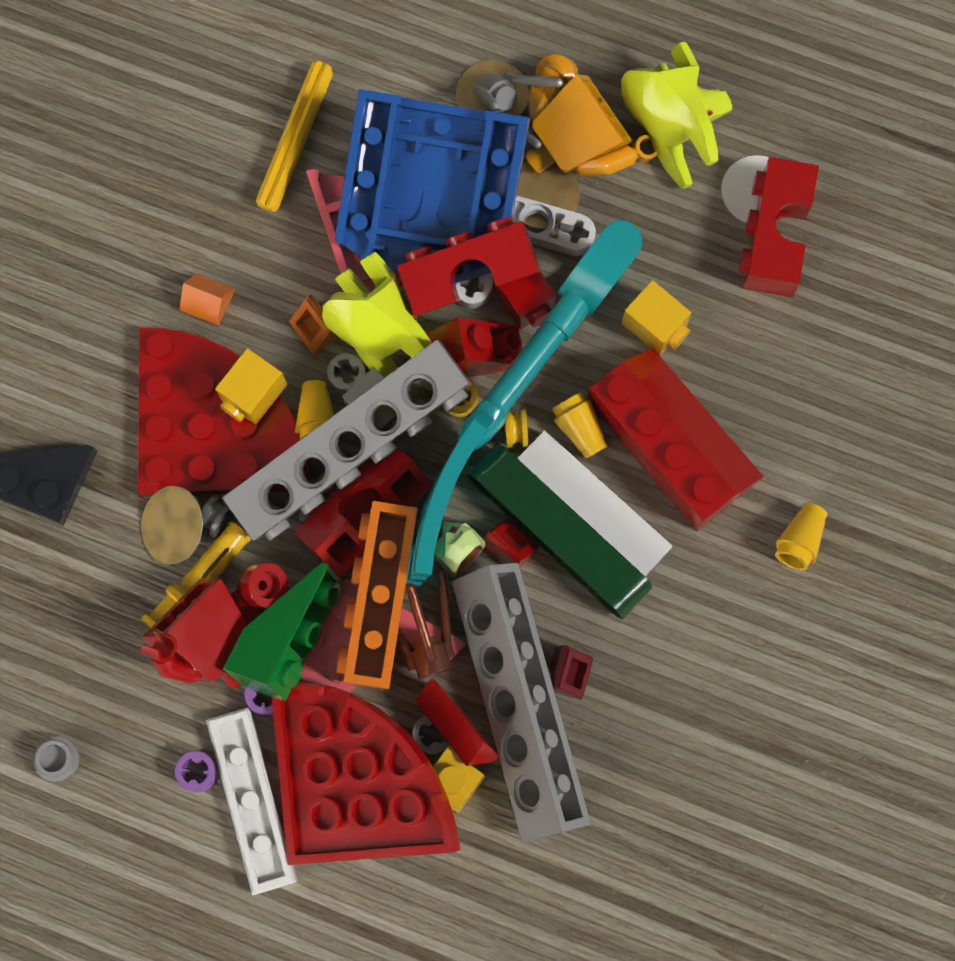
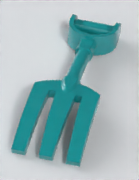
M618 220L611 222L602 231L558 290L557 294L562 298L460 429L458 443L430 488L416 523L406 585L412 583L415 587L420 588L422 583L427 580V577L432 575L434 554L443 515L455 483L471 453L490 441L507 421L506 416L509 410L562 341L569 340L586 316L590 318L640 252L642 235L634 224Z

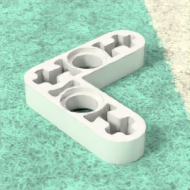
M521 196L516 197L513 214L514 223L524 222L532 214H540L548 221V227L543 232L532 233L527 229L532 245L570 256H580L586 254L594 243L596 229L589 217ZM555 220L561 221L560 230H563H558L557 239L551 237L554 233ZM575 227L582 228V235L587 238H580L578 243H572L570 241V234L566 232H573ZM492 273L479 277V289L483 290V292H475L473 297L466 296V289L462 287V285H469L472 279L455 283L461 300L458 304L466 309L473 310L484 306L488 302L493 289Z

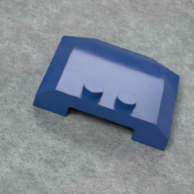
M359 89L335 240L358 255L361 260L367 255L376 252L393 272L399 273L397 266L407 263L405 255L410 252L430 246L432 253L448 248L446 240L451 237L471 231L472 237L476 238L489 233L488 224L511 216L513 219L530 118L408 99L399 95ZM471 260L459 268L455 277V283L467 281L492 272L485 263L479 260Z

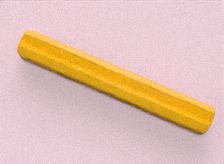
M320 61L311 63L256 197L258 207L263 210L276 212L279 209L333 76L332 67L327 63Z

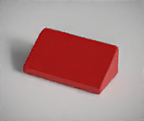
M430 679L415 700L421 710L466 766L495 762L499 755L450 694L435 679Z

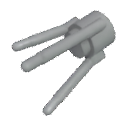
M506 71L502 77L490 73L480 79L477 86L474 87L473 93L477 96L479 102L488 108L501 113L512 114L510 109L517 100L516 84L560 87L563 85V81L560 78L517 75L511 71ZM528 129L527 141L535 148H540L541 141Z

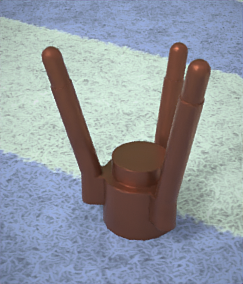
M443 569L437 572L442 643H440L438 635L430 637L414 584L408 583L406 585L409 603L420 640L412 643L414 651H412L399 628L397 645L404 655L408 671L416 669L418 679L452 669L450 658L456 656L451 642L446 572Z

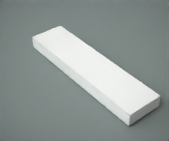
M545 430L518 457L529 470L645 577L672 549L673 546Z
M247 707L206 720L252 896L298 882L294 866L288 865L285 832L252 710Z

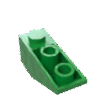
M321 563L243 629L223 669L241 686L286 701L291 689L300 680L302 667L311 649L318 643L322 627L331 609L337 605L340 599L341 589L344 585L342 580L328 564Z

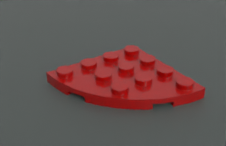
M139 328L138 494L141 497L153 496L158 490L168 486L184 488L192 495L228 494L300 441V433H295L296 421L287 404L279 395L256 425L246 417L241 422L235 420L220 407L223 401L215 388L241 356L220 344L186 332L162 328ZM308 460L305 465V474L307 478L312 481L311 468ZM275 484L270 492H286L288 489L281 484Z
M298 682L291 689L286 701L272 697L288 865L453 853L461 850L457 825L440 778L415 740L394 719L380 708L359 696L323 684Z

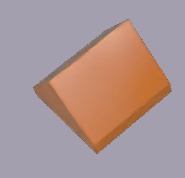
M196 273L183 283L179 311L219 327L233 297L235 288Z
M309 295L289 322L310 352L314 354L339 337L325 326L322 318V303L313 295Z

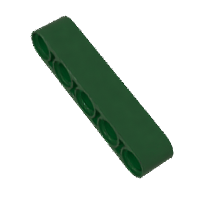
M496 443L467 473L470 481L488 499L538 543L546 553L617 618L623 620L653 588L649 580L501 444Z

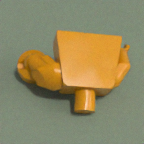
M553 54L546 56L539 62L536 67L535 76L560 78L563 81V85L560 87L531 85L527 107L529 117L532 120V128L541 139V147H533L525 153V156L535 171L541 173L556 162L564 173L575 171L582 177L608 176L634 165L635 162L640 164L648 163L657 155L658 151L646 155L640 150V144L651 139L649 135H642L631 147L628 146L632 139L590 77L578 74L577 66L573 60L567 56Z

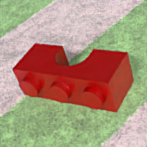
M769 157L764 171L756 170L751 195L759 196L757 209L749 210L745 227V234L752 235L750 249H742L738 273L745 274L743 289L793 298L800 284L806 244L785 239L778 232L776 222L783 218L806 220L813 205L819 165Z
M512 216L488 224L489 233L473 238L471 231L447 239L448 248L432 253L430 246L406 254L407 263L398 265L397 268L414 316L461 301L456 289L455 277L459 268L468 261L479 260L485 263L491 270L497 287L540 273L541 269L525 223L522 221L514 223Z
M398 448L376 464L371 458L364 462L358 468L361 475L341 490L337 488L293 532L322 563L328 564L339 578L354 565L355 557H362L364 555L366 540L358 539L362 513H371L372 501L412 507L433 486L415 462Z

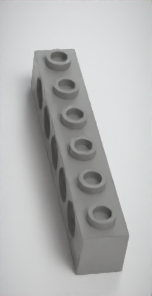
M436 340L222 497V499L253 541L263 536H266L271 541L291 527L287 519L297 511L301 510L305 516L324 503L326 499L322 493L334 484L341 490L361 475L357 468L371 458L376 464L395 451L397 448L393 441L405 432L412 438L432 423L428 416L435 410L443 406L448 412L468 397L464 389L470 386L471 382L441 341ZM419 379L427 380L433 388L431 400L424 405L416 404L410 396L412 384ZM384 405L392 407L397 414L396 425L389 431L380 429L375 423V413ZM348 431L357 434L361 440V449L354 457L345 455L340 449V439ZM312 457L321 460L325 466V476L318 483L309 480L305 474V465ZM275 484H281L289 491L290 499L285 508L275 506L270 499V491Z
M519 564L488 565L452 581L522 844L591 825Z

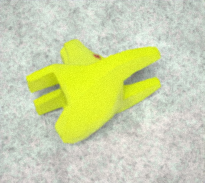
M680 42L671 51L677 68L669 69L666 63L656 66L655 69L636 68L629 70L621 78V95L627 110L651 136L654 150L658 151L657 157L664 169L681 189L689 188L693 182L684 159L682 143L690 139L707 166L715 164L718 161V149L711 122L732 111V103L726 91H720L719 89L707 90L698 86L699 65L688 44Z
M373 252L362 259L360 263L376 288L369 292L359 277L350 268L346 269L335 278L344 292L334 293L323 305L322 318L329 330L355 348L369 370L374 367L386 378L398 369L392 354L402 350L413 358L432 344V342L413 314L404 285L399 287L396 275L376 252Z

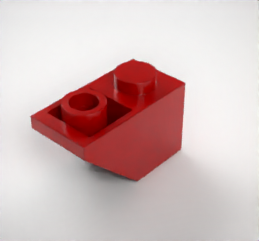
M456 318L426 333L432 343L436 340L441 341L466 377L506 371L522 350L519 328L515 325Z

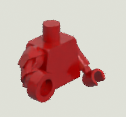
M256 563L246 569L240 582L237 584L236 590L231 594L220 578L199 579L142 636L150 646L143 644L140 649L141 653L151 658L161 677L192 684L196 681L214 682L221 676L230 688L240 686L223 667L243 629L264 612V607H270L288 591V580L285 572L273 563Z

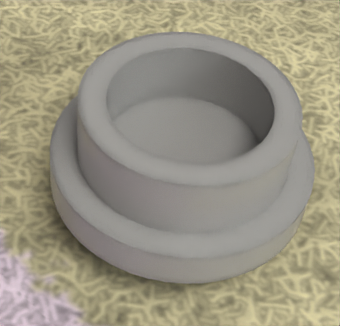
M50 737L41 742L34 753L33 763L35 770L39 776L47 781H64L70 778L77 770L80 760L79 751L69 739Z

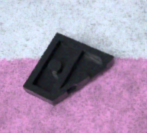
M82 445L0 453V501L64 526L97 454V450L92 446Z

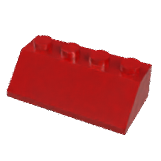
M653 348L623 361L589 388L587 400L591 399L595 412L696 531L700 530L763 479L764 476Z

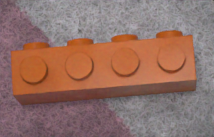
M372 501L371 513H362L358 539L366 540L363 558L355 557L351 583L359 584L356 602L348 601L344 621V628L352 629L349 647H340L337 673L344 674V684L387 691L390 689L417 517L416 507Z

